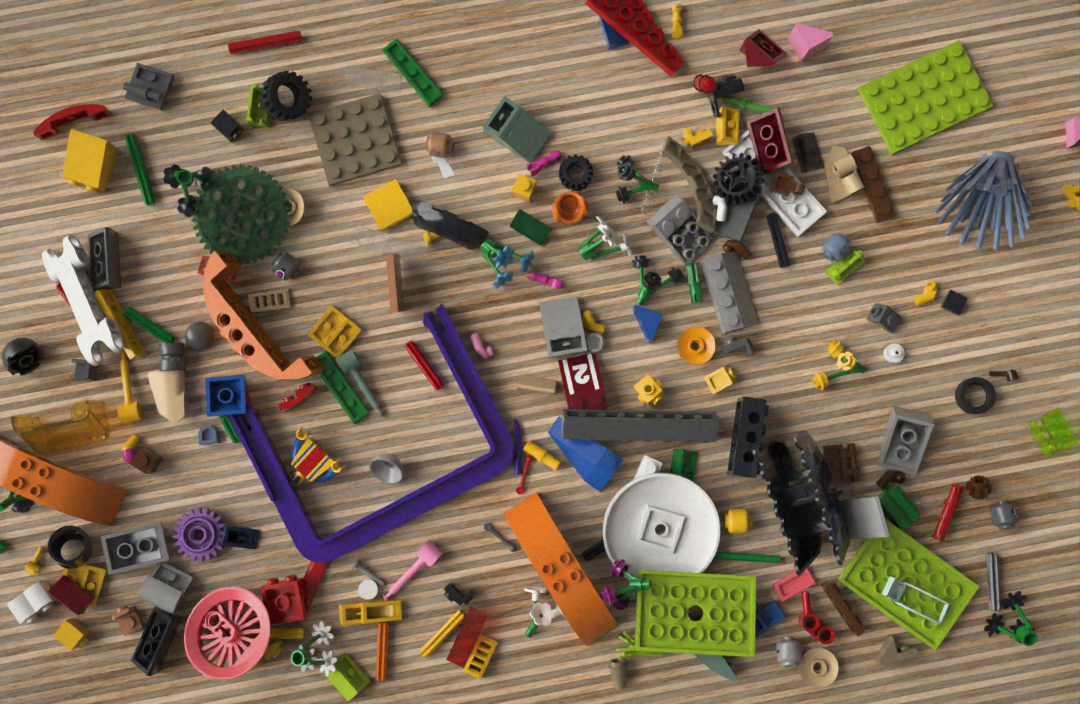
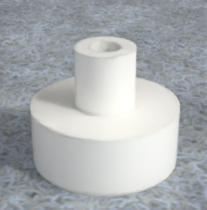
M891 344L884 349L883 354L887 362L898 363L904 358L905 352L899 344Z

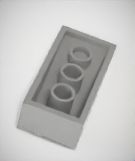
M855 495L844 498L847 502L841 506L848 524L850 539L889 536L879 496Z

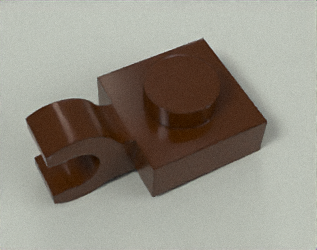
M775 172L770 192L788 196L792 192L802 196L805 185L794 183L793 176Z

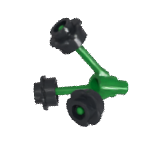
M623 155L618 160V177L623 181H630L634 178L639 183L638 188L627 191L626 186L621 188L618 186L619 190L616 191L618 201H622L623 204L630 201L629 195L644 192V190L657 192L659 184L653 183L652 180L645 178L632 166L634 161L630 155Z
M645 255L635 256V260H632L633 268H639L640 291L636 303L643 306L645 300H648L653 293L671 281L675 285L682 283V278H684L682 271L679 268L671 267L672 270L668 272L669 278L661 283V277L655 272H648L647 275H644L643 268L649 267L650 259H646Z

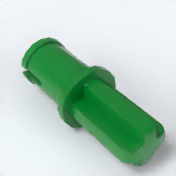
M696 264L686 266L689 283L687 286L690 289L691 303L703 301L700 285L702 282L699 279L698 267Z

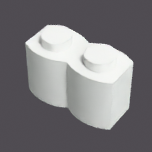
M45 580L38 581L7 604L20 624L33 622L38 618L37 614L42 610L46 612L54 606L53 602L56 599L48 593L50 587Z

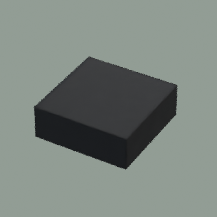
M949 290L941 308L959 316L968 298L953 290Z

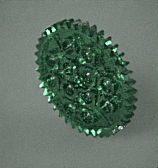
M240 164L239 168L237 165H232L231 169L225 166V172L222 169H218V175L211 173L213 179L205 178L208 184H200L203 190H196L200 196L193 197L197 204L191 205L196 208V211L191 212L192 215H196V218L192 219L191 222L197 223L193 229L199 230L196 234V237H202L199 243H206L204 249H211L210 254L214 251H231L241 265L243 261L245 264H250V261L257 263V257L260 260H264V254L271 256L269 250L277 251L274 245H282L279 239H286L282 233L289 232L284 227L291 224L286 221L287 218L291 217V215L286 214V211L291 210V208L285 206L289 200L283 199L287 194L280 192L283 188L282 186H276L278 180H272L273 176L270 174L266 176V171L264 170L259 172V168L255 167L252 169L250 165H247L245 168L243 164ZM244 180V188L239 189V181ZM261 186L263 189L262 194L257 196L256 189ZM219 191L221 198L216 201L215 194ZM235 192L241 194H248L252 198L260 200V202L252 199H246L244 196L236 194ZM234 198H237L239 201L236 207L232 205ZM252 204H255L256 211L255 213L251 214L250 206ZM221 205L227 208L226 211L220 209ZM211 209H213L215 212V215L212 219H210L208 215ZM272 210L274 217L272 220H269L267 214ZM239 212H241L242 214H244V216H243V217L239 216V215H238ZM228 216L232 217V223L230 225H227L226 218ZM256 218H260L262 223L258 224L255 222ZM246 222H249L250 229L249 231L245 232L243 228L244 224ZM264 228L268 231L266 238L261 236V231ZM228 230H236L239 234H242L244 236L234 235L232 232ZM224 233L226 241L221 243L220 236ZM240 240L244 242V247L241 250L237 246Z

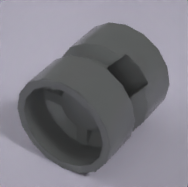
M184 343L159 344V355L162 357L159 360V371H185V360L182 358L185 354Z

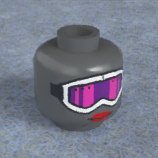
M287 252L279 253L271 263L273 266L272 271L285 281L290 278L295 279L301 271L298 269L300 262Z
M1008 500L997 501V506H993L990 509L993 525L999 527V530L1015 528V524L1019 522L1016 505L1009 504Z

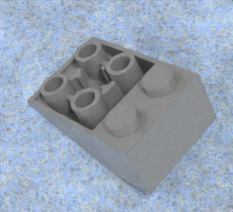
M675 196L646 221L655 234L685 266L690 265L715 242L706 230L695 224L696 216L685 201Z
M577 297L539 302L548 358L586 353L587 347Z

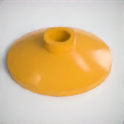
M690 327L679 336L677 351L685 362L692 365H700L710 360L713 356L715 340L708 330L702 327ZM693 343L698 344L699 348L697 350L692 348Z

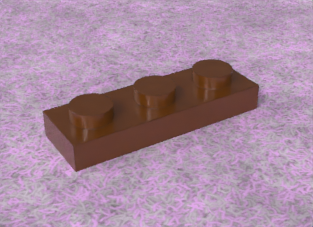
M829 581L821 584V587L852 633L858 637L865 633L862 629V626H864L858 616H853L850 611L852 610L851 605L839 595L841 593L839 587Z

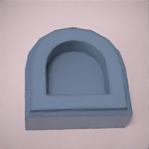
M213 425L201 427L198 433L199 445L220 443L218 429Z

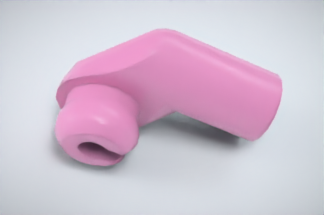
M478 333L470 336L474 350L482 358L488 359V357L493 356L492 348L490 346L484 348Z

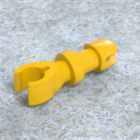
M676 3L672 6V39L680 40V37H682L681 24L683 19L681 18L682 7L680 3H678L677 7Z

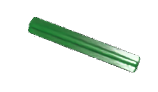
M128 134L125 136V140L144 203L147 206L153 205L156 201L135 134Z

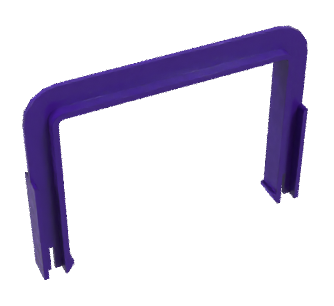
M443 304L439 305L435 310L446 330L442 332L432 311L424 313L423 324L426 328L429 327L490 446V451L324 539L320 538L259 416L261 414L260 410L246 404L247 414L245 416L252 428L251 431H249L241 414L228 415L296 548L308 560L319 563L335 560L498 475L511 462L514 451L511 435Z

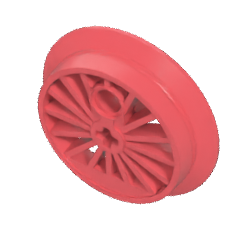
M226 587L209 593L193 608L185 626L184 646L189 661L197 671L209 678L228 680L244 675L260 661L268 647L271 634V622L268 611L255 594L243 588ZM235 602H240L235 615ZM228 603H229V618H228V615H227L226 610H225V608H224V605H225V604H228ZM247 604L250 605V609L243 616ZM256 612V614H257L258 617H256V618L252 619L251 621L247 622V621L252 617V615ZM219 617V623L215 625V621ZM260 622V629L247 630ZM204 629H210L214 634L203 635ZM259 634L255 639H251L244 636ZM217 639L206 646L203 645V640ZM242 640L250 642L249 647ZM217 647L208 657L206 652ZM235 652H236L237 657H238V660H237L236 662H235ZM221 653L217 665H215L213 662ZM228 656V668H223Z

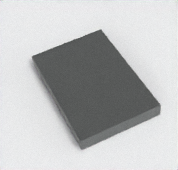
M726 178L724 186L729 191L731 180ZM741 187L738 192L747 189V187ZM756 190L758 196L755 197L752 194L750 196L752 201L750 202L745 198L744 204H741L739 200L736 205L732 203V200L727 203L726 221H716L715 230L712 234L742 243L762 190ZM715 205L714 209H716L717 216L718 205Z

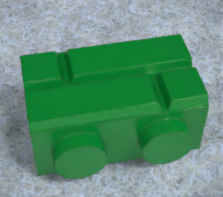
M890 485L878 495L881 507L893 524L904 531L921 516L918 513L919 508L913 501L909 502L905 498L906 493L900 486Z

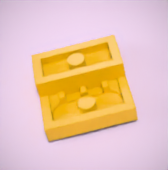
M396 179L363 196L382 232L412 216V207Z
M331 305L307 335L335 358H338L362 329Z
M88 563L75 569L65 568L63 575H66L95 597L89 605L95 608L106 569Z

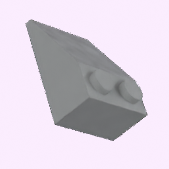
M893 406L887 422L878 466L916 476L934 426L932 416Z
M161 522L101 536L109 575L170 560Z

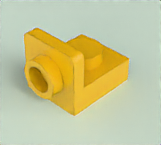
M687 127L684 129L682 139L686 146L689 145L690 149L693 150L711 141L713 133L711 129L706 131L702 129L693 136Z
M727 364L705 376L704 379L714 394L736 382L737 375L735 370Z

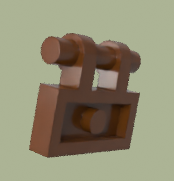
M855 443L847 444V452H844L843 444L822 447L823 458L826 464H828L832 475V481L829 485L848 483L847 475L852 476V482L860 481L859 474L861 469L858 468L857 456L859 455L858 450L855 448ZM846 457H849L850 469H846Z

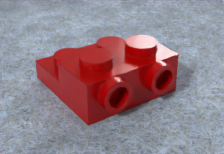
M290 575L285 577L283 581H279V578H271L267 580L266 584L261 586L263 603L268 611L271 625L305 620L307 618L304 603L306 592L303 577L297 578V575Z

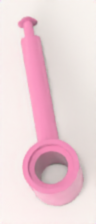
M428 540L416 553L419 559L389 589L390 592L384 595L385 600L389 601L392 594L395 595L424 564L431 567L443 554L431 540Z

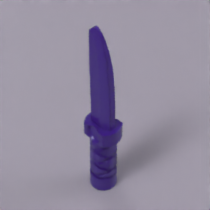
M514 419V474H522L521 460L523 451L521 430L518 421Z

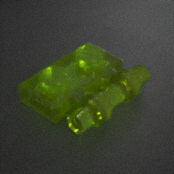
M1055 408L1040 416L1039 418L1042 422L1040 426L1037 425L1035 420L1028 422L1031 435L1035 436L1039 443L1040 451H1043L1046 457L1054 455L1051 450L1053 446L1056 447L1057 451H1062L1077 443L1059 408ZM1045 430L1051 438L1049 441H1046L1042 434Z

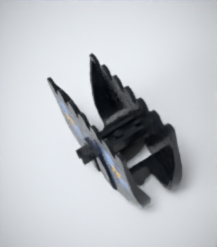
M807 430L797 432L798 436L793 438L796 447L801 451V462L805 469L796 471L790 451L785 442L780 438L768 441L759 448L752 450L755 459L760 462V474L767 482V493L774 501V513L781 520V532L783 536L787 537L788 552L795 559L794 567L798 576L820 554L822 547L821 534L824 530H829V539L833 545V553L839 565H843L850 545L848 524L841 506L846 504L847 500H839L840 495L844 493L843 490L838 491L837 488L830 489L829 483L832 481L830 468ZM808 477V481L789 485L790 481Z

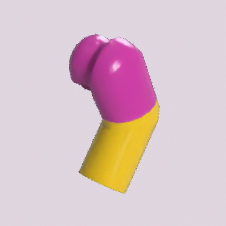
M134 434L122 447L123 459L128 464L136 454L134 447L140 441Z

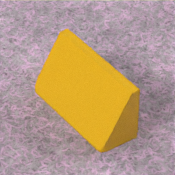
M722 106L719 109L721 117L716 120V145H738L740 110Z

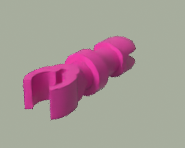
M555 150L549 156L540 158V161L529 163L526 166L527 170L531 172V176L537 175L543 167L547 168L550 163L560 160L561 152Z
M528 271V273L534 274L533 278L526 276L529 280L541 282L544 286L548 284L562 289L564 281L548 277V274L541 275L535 271Z

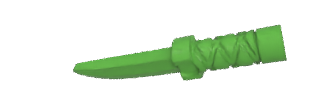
M728 95L723 97V102L739 106L741 109L746 108L763 113L775 109L748 102L744 98L739 99Z

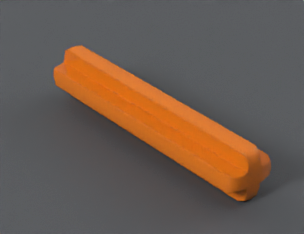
M388 622L378 623L377 681H386Z

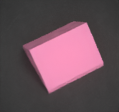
M796 23L788 40L802 62L824 50L831 40L833 33Z

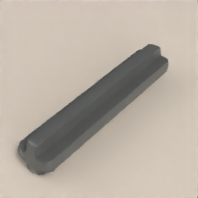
M990 552L986 554L989 609L991 611H1000L998 553Z

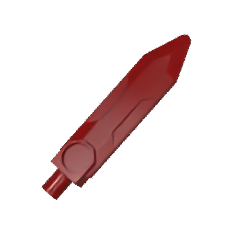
M310 561L303 578L306 597L304 598L306 613L309 612L327 567V562ZM292 621L291 623L298 625L299 621Z

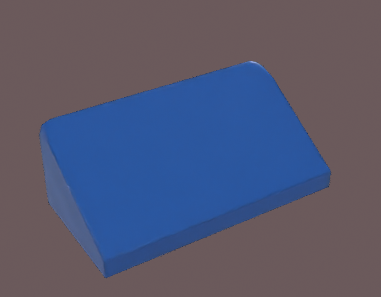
M599 16L608 49L627 45L625 37Z

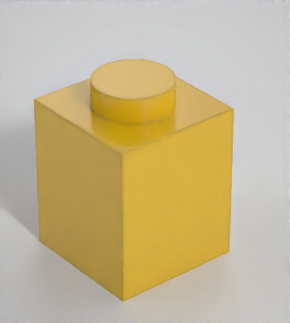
M518 174L512 189V196L530 203L537 186V180Z
M74 618L65 620L53 636L72 651L77 648L81 649L87 643V637L91 632Z

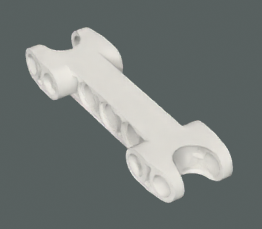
M68 235L63 239L64 251L61 257L53 249H47L42 253V258L50 279L54 283L62 284L82 333L77 336L76 340L82 354L91 365L98 366L103 362L102 348L104 344L113 352L118 353L124 349V341L117 323L111 317L105 318L93 294L94 291L84 270V267L89 264V258L85 249L76 237Z

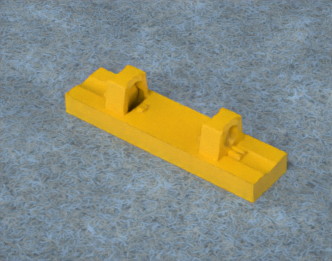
M111 289L97 290L93 294L105 318L111 317L114 319L120 329L124 341L123 351L125 350L130 360L144 357L147 353Z

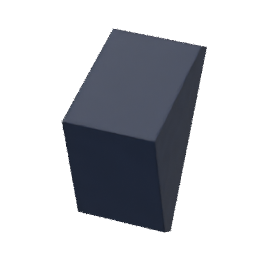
M233 524L225 525L220 545L256 549L260 530Z

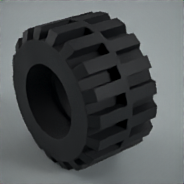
M289 71L279 72L267 78L268 80L262 84L264 87L260 88L262 95L259 96L260 100H263L262 108L266 107L267 115L272 114L271 118L279 119V121H290L307 112L306 109L311 106L309 101H312V96H309V93L312 92L311 88L308 89L306 86L309 84L307 80L303 82L302 79L304 77L301 75L296 76V72L293 71L290 73ZM281 85L288 87L293 93L294 101L291 107L284 106L278 99V89Z

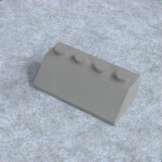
M737 252L721 253L702 259L700 262L722 335L758 325L759 322Z

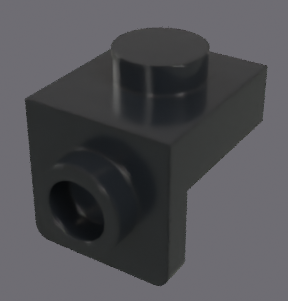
M451 582L444 588L446 591L444 595L451 602L455 601L459 606L463 603L467 605L474 598L472 594L475 590L473 588L464 596Z

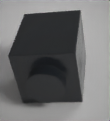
M222 110L210 122L230 142L237 140L244 130L225 110Z

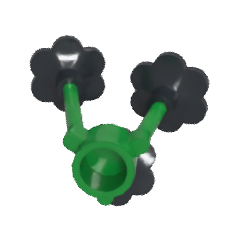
M174 164L171 168L167 167L163 171L165 175L163 181L165 184H170L171 188L174 189L178 188L179 185L182 186L185 198L178 200L179 206L177 209L179 213H184L186 217H191L193 214L200 212L199 206L201 201L188 193V187L193 184L194 178H196L195 185L201 187L204 191H208L210 187H215L217 184V173L210 170L209 167H203L201 170L191 173L188 170L180 169L179 165Z

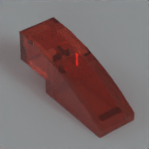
M473 607L469 608L446 659L447 661L462 668L465 667L488 614Z

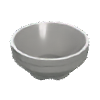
M394 454L377 455L369 465L371 473L383 482L394 484L400 482L403 478L404 467L400 459L396 458Z

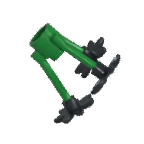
M1021 591L1016 592L1015 595L1008 593V598L1001 601L1006 603L1003 606L1004 609L1011 607L1013 611L1017 610L1024 623L1022 624L1021 620L1017 619V626H1009L1011 630L1015 631L1012 633L1003 627L1005 625L1003 622H1000L1003 615L997 616L996 613H993L992 620L986 619L989 625L985 626L984 631H988L989 637L994 632L999 634L1002 631L1017 642L1023 643L1026 646H1032L1036 643L1038 637L1034 632L1035 628L1030 624V620H1027L1020 607L1024 606L1022 601L1027 598L1026 595H1021Z

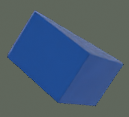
M635 305L632 308L633 313L649 343L655 336L662 314Z

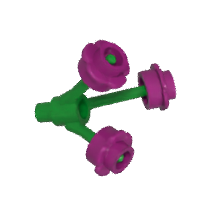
M624 559L616 560L612 564V575L622 578L624 575L631 578L630 586L614 591L612 586L603 587V591L600 592L603 603L608 602L609 606L613 604L618 610H624V608L628 607L631 595L638 591H643L645 588L652 587L651 580L639 579V577L628 572L629 565L625 563Z

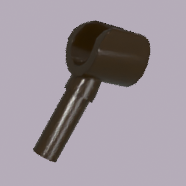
M1016 370L989 371V376H1006L1007 381L1018 379Z

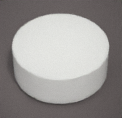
M371 579L361 582L358 588L359 595L364 599L374 598L379 590L378 584Z

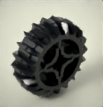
M733 153L732 159L726 156L725 163L719 161L721 168L715 167V171L718 174H713L712 176L715 179L713 186L716 187L715 192L720 193V198L726 197L725 201L727 203L732 200V203L736 205L739 200L741 204H744L745 198L750 202L752 201L750 196L753 194L757 197L756 190H762V187L759 185L764 183V179L760 178L764 176V172L760 171L762 166L757 164L756 158L751 160L752 157L749 154L744 157V154L740 153L737 158L736 154ZM735 166H739V167H738L736 170H734V171H731V170H730L731 168H733V167H735ZM748 167L753 171L752 181L746 177ZM737 176H738V178H739V176H741L742 179H741L740 181L738 180V182H736V180H735L734 178H736ZM725 177L731 180L729 191L724 186ZM741 187H747V189L738 192Z

